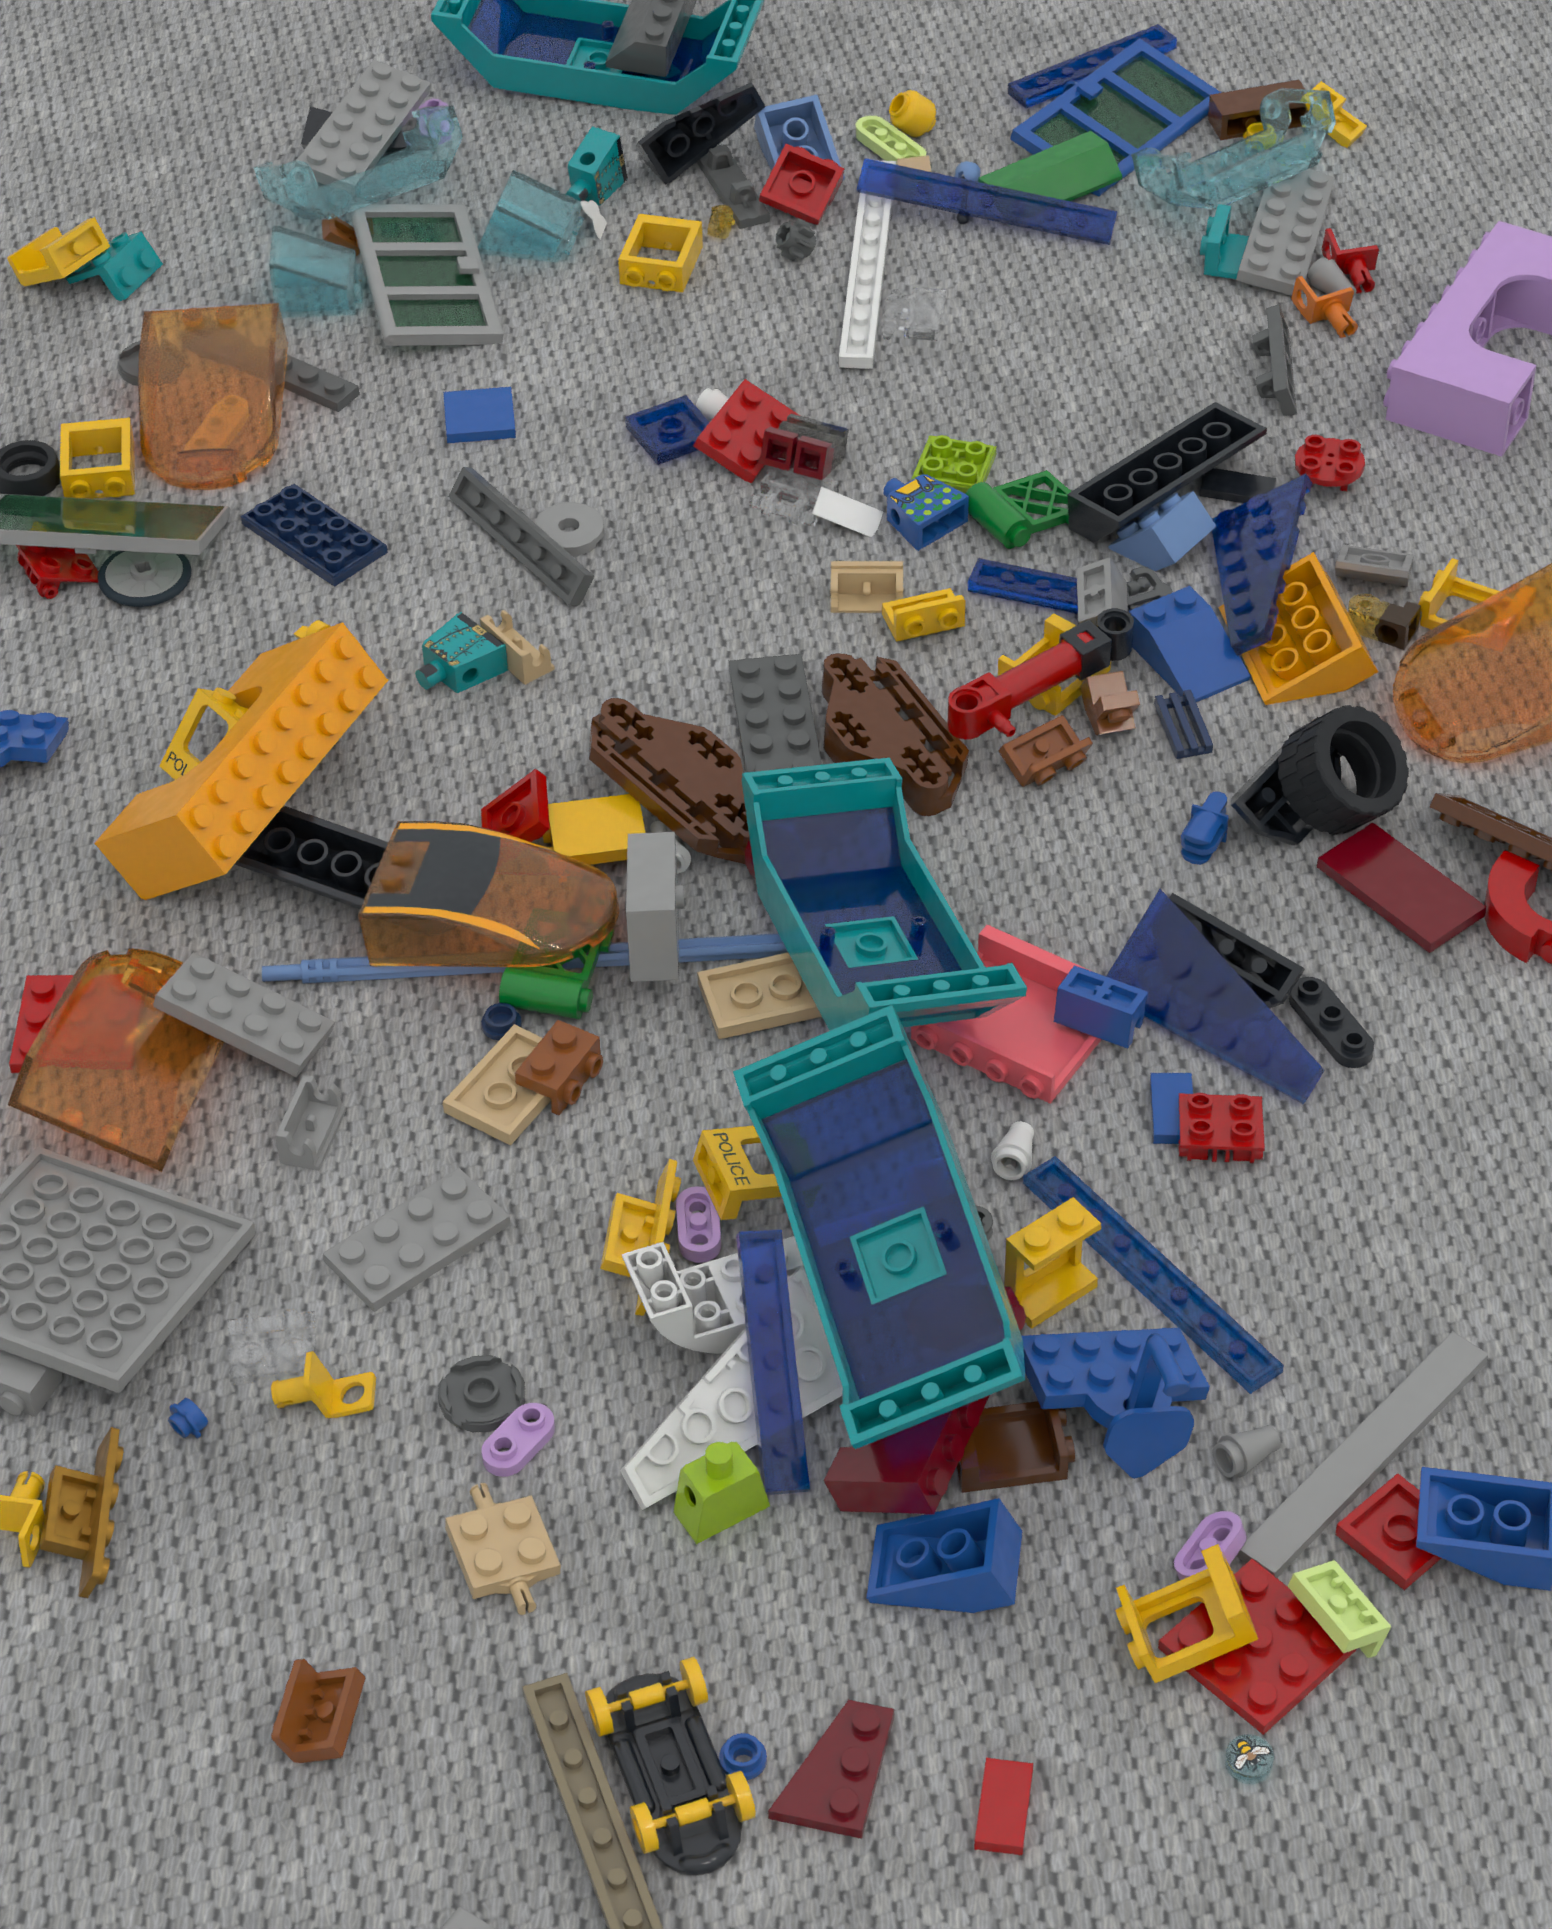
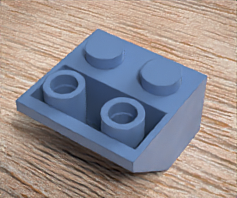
M1194 491L1180 497L1178 493H1174L1164 499L1159 506L1154 505L1140 514V519L1136 522L1133 520L1121 527L1116 532L1119 537L1108 547L1153 571H1158L1175 564L1209 534L1216 525Z

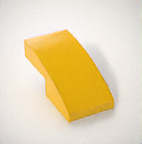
M1320 81L1304 96L1303 102L1313 118L1338 144L1348 148L1365 132L1367 125L1342 108L1346 101L1345 97Z

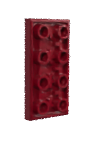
M1373 822L1318 857V869L1429 953L1485 917L1487 906Z

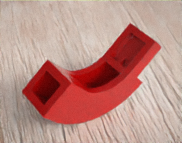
M1504 850L1493 864L1488 878L1484 905L1487 906L1485 913L1487 927L1499 945L1517 959L1527 963L1536 954L1552 964V921L1537 914L1527 903L1528 899L1535 892L1540 865Z

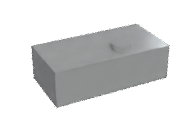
M675 832L628 834L626 919L631 982L679 980V909H685L684 885H678Z

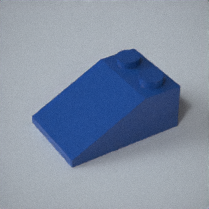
M1191 586L1129 611L1134 620L1132 648L1179 696H1183L1184 690L1191 689L1195 701L1199 702L1250 680L1251 676L1212 607Z
M1421 1467L1416 1547L1503 1585L1551 1591L1552 1482Z
M1000 1498L938 1511L934 1514H924L878 1524L876 1526L866 1598L870 1603L967 1613L1015 1605L1023 1531Z

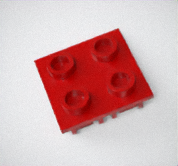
M16 545L19 550L17 561L25 569V573L31 583L36 585L37 592L41 597H46L47 599L56 597L61 581L98 583V569L87 554L75 553V548Z
M1179 1093V1157H1187V1161H1191V1159L1208 1160V1149H1212V1162L1217 1161V1150H1224V1162L1229 1163L1230 1150H1233V1161H1250V1163L1254 1164L1255 1159L1263 1160L1265 1142L1262 1096Z

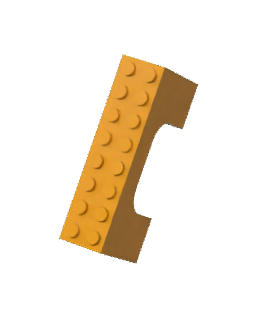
M343 622L261 653L228 690L235 695V702L242 707L248 708V710L213 751L180 778L137 794L94 844L137 895L144 900L226 875L389 680Z

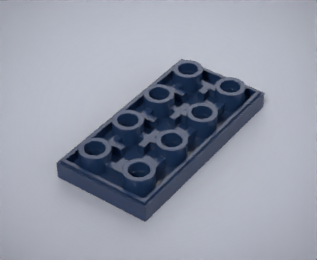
M296 484L283 488L281 492L265 502L257 504L252 510L241 516V523L334 587L388 553L385 543Z

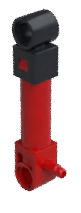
M1118 608L1104 610L1098 615L1096 625L1087 620L1060 634L1058 645L1003 674L994 677L988 672L954 689L948 697V731L954 737L963 740L977 738L994 727L1007 737L1013 736L1016 729L1009 721L1011 709L1073 676L1082 681L1086 677L1107 668L1110 665V661H1119L1128 657L1132 651L1133 617L1127 611Z

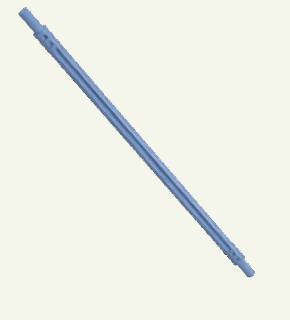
M779 934L679 939V962L764 958L788 952ZM628 942L611 943L608 952H600L595 967L630 965ZM570 945L548 946L554 956L572 949ZM517 948L301 960V964L262 966V981L302 980V983L305 984L504 972L505 968L511 965ZM541 951L525 957L523 963L538 965L547 959ZM579 957L561 965L564 969L584 968V964Z

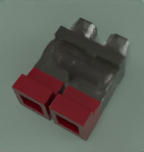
M790 414L787 416V421H783L778 429L769 427L764 430L760 464L790 471L793 468V473L823 480L838 464H842L845 458L849 429L808 417Z

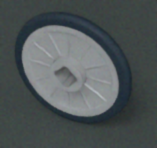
M116 551L100 567L98 584L103 594L118 604L131 607H147L164 603L181 593L190 581L192 569L188 558L184 554Z

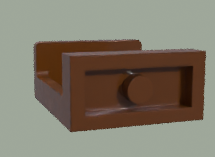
M1038 1401L984 1408L980 1415L979 1423L974 1428L964 1449V1455L956 1466L961 1492L1067 1480L1068 1463L1075 1462V1448L1072 1436H1064L1062 1427L1067 1426L1065 1408L1042 1409Z

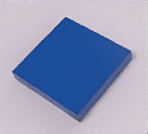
M511 386L443 392L447 443L516 438Z

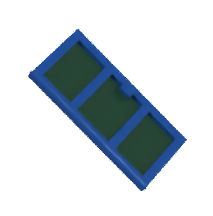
M1138 39L1014 128L1010 140L1033 155L1088 131H1092L1108 142L1123 179L1208 116L1209 96L1222 92L1142 39ZM1119 181L1091 193L1099 197Z

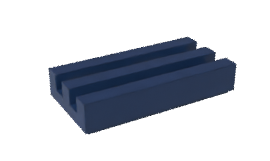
M1191 689L1184 690L1183 696H1178L1177 692L1169 693V698L1164 699L1163 695L1155 696L1154 706L1175 758L1181 759L1212 753L1213 743ZM1182 706H1185V709L1188 713V716L1190 718V721L1192 723V726L1194 728V731L1201 746H1198L1197 741L1195 739V736L1192 732V729L1190 727V724L1188 722V719ZM1170 708L1174 710L1181 732L1189 747L1187 749L1183 748L1168 710Z

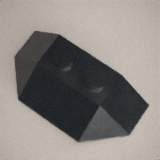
M1330 746L1331 762L1336 775L1341 781L1340 757L1343 755ZM1280 748L1231 798V806L1256 834L1289 845H1298L1314 827L1309 824L1307 825L1301 820V817L1292 810L1289 801L1283 794L1282 784L1279 781L1278 759L1282 752Z
M1174 893L1171 894L1151 926L1154 938L1156 939L1166 983L1232 1022L1284 1004L1305 970L1302 966Z

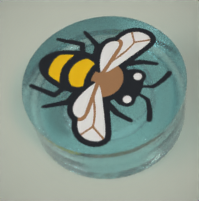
M1244 1734L1234 1738L1228 1744L1225 1766L1228 1773L1235 1780L1245 1784H1257L1267 1779L1271 1774L1274 1752L1271 1745L1265 1739L1257 1735Z

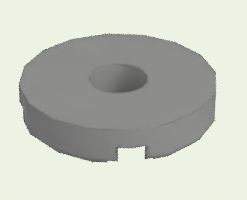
M571 502L548 507L537 516L534 522L571 556H579L591 552L596 548V543L600 539L602 542L604 538L603 517L598 510L586 504ZM566 527L577 528L571 532L562 531Z

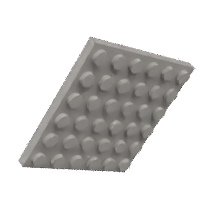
M37 1146L0 1185V1349L120 1393L255 1236V1223Z

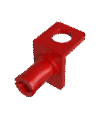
M1326 228L1322 244L1323 256L1328 260H1334L1341 271L1349 275L1353 286L1356 288V294L1362 293L1360 285H1362L1365 292H1371L1375 287V282L1369 271L1376 268L1379 254L1378 246L1373 245L1340 250L1332 229Z

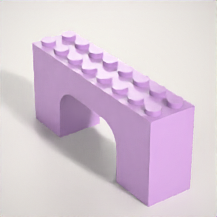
M1501 221L1497 222L1491 232L1484 234L1478 250H1472L1467 265L1464 268L1460 267L1453 284L1445 287L1440 302L1438 304L1434 303L1426 321L1418 324L1413 339L1411 341L1407 340L1399 358L1391 361L1387 371L1390 387L1385 394L1383 402L1384 407H1387L1386 420L1491 454L1503 456L1528 419L1536 365L1487 350L1484 347L1494 334L1508 328H1528L1552 335V236Z

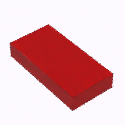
M986 1757L974 1842L975 1850L1023 1855L1034 1763Z

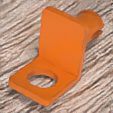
M1302 276L1296 278L1291 299L1310 324L1321 320H1328L1340 338L1346 337L1343 331L1348 336L1353 335L1357 331L1358 324L1348 314L1354 295L1352 287L1317 297ZM1301 291L1306 295L1307 307L1302 301Z

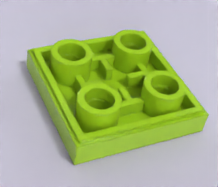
M929 435L911 480L920 475H929L966 493L974 484L986 482L997 455V446L986 445L980 441L968 442L951 439L944 435Z

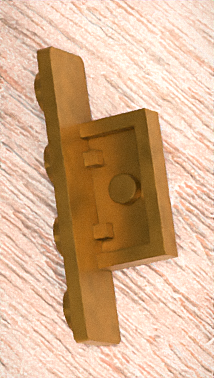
M110 1427L97 1450L94 1475L55 1465L49 1476L39 1549L83 1560L78 1596L83 1598L90 1596L96 1584L103 1585L110 1565V1559L104 1557L105 1547L109 1545L114 1531L115 1523L114 1520L109 1519V1512L113 1509L118 1497L119 1483L113 1482L114 1473H117L124 1453V1447L118 1446L120 1429Z

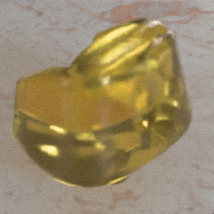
M727 205L713 206L711 208L712 214L709 219L707 233L713 237L726 239L729 236L732 225H735L733 210Z

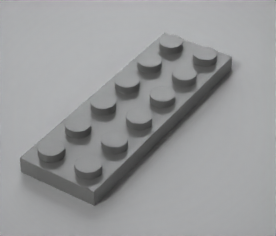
M373 59L297 158L294 164V172L353 196L429 94L431 82Z
M1272 162L1236 281L1292 296L1296 278L1302 276L1306 280L1335 177L1326 175L1321 171H1310L1295 167L1287 162Z

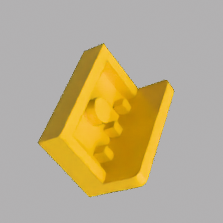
M951 588L882 603V615L897 642L964 627L965 599L963 595L955 596Z

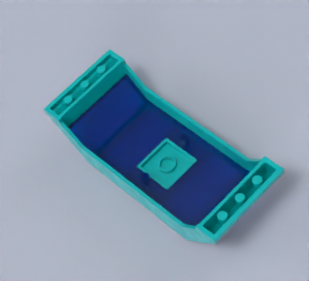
M438 0L431 13V21L493 88L635 111L677 115L737 70L764 0H727L705 16L691 15L666 77L606 67L605 62L629 5L602 0Z
M890 757L742 773V788L758 896L829 1031L890 1005H893L902 1026L911 1027L987 1017L1026 996L1027 986L1013 963L993 967L984 966L910 840L901 788L902 777Z
M893 1005L733 1071L743 1105L771 1162L841 1380L843 1404L839 1405L853 1448L858 1449L1025 1381L1024 1347L1020 1330L946 1121Z

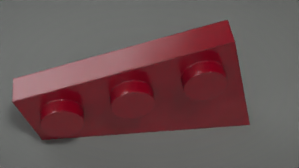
M848 1700L770 1807L768 1819L862 1839L893 1725L895 1709Z

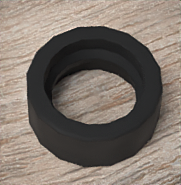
M22 440L10 443L0 449V494L45 496L54 491L60 483L58 457L55 450L48 444L36 440ZM24 465L43 466L39 471L28 475L9 474L13 469Z

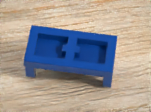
M1074 965L1057 988L1054 1022L1128 1049L1133 1041L1134 1028H1141L1148 991Z

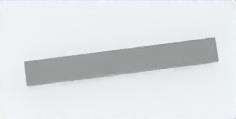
M1452 1331L1246 1539L1237 1557L1245 1563L1251 1559L1255 1560L1278 1578L1486 1365L1489 1354Z

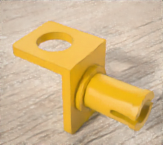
M311 1351L306 1353L304 1375L281 1381H273L271 1384V1395L278 1409L312 1401L317 1405L325 1418H339L367 1412L374 1408L376 1376L373 1372H367L334 1380L315 1352ZM355 1386L364 1387V1393L358 1401L351 1404L343 1402V1397L350 1388Z
M24 1471L18 1475L10 1496L0 1495V1530L20 1532L18 1541L23 1567L30 1568L40 1547L44 1511L42 1500H38L45 1488V1481L40 1475L32 1472L25 1485L28 1471ZM31 1534H33L32 1541L30 1544V1536Z

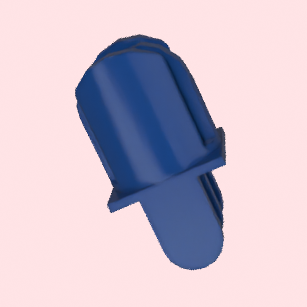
M1219 791L1210 793L1202 807L1192 804L1191 819L1183 830L1180 841L1183 847L1181 854L1186 861L1202 865L1210 859L1220 842L1226 843L1229 815H1226L1225 806L1228 798L1225 793Z

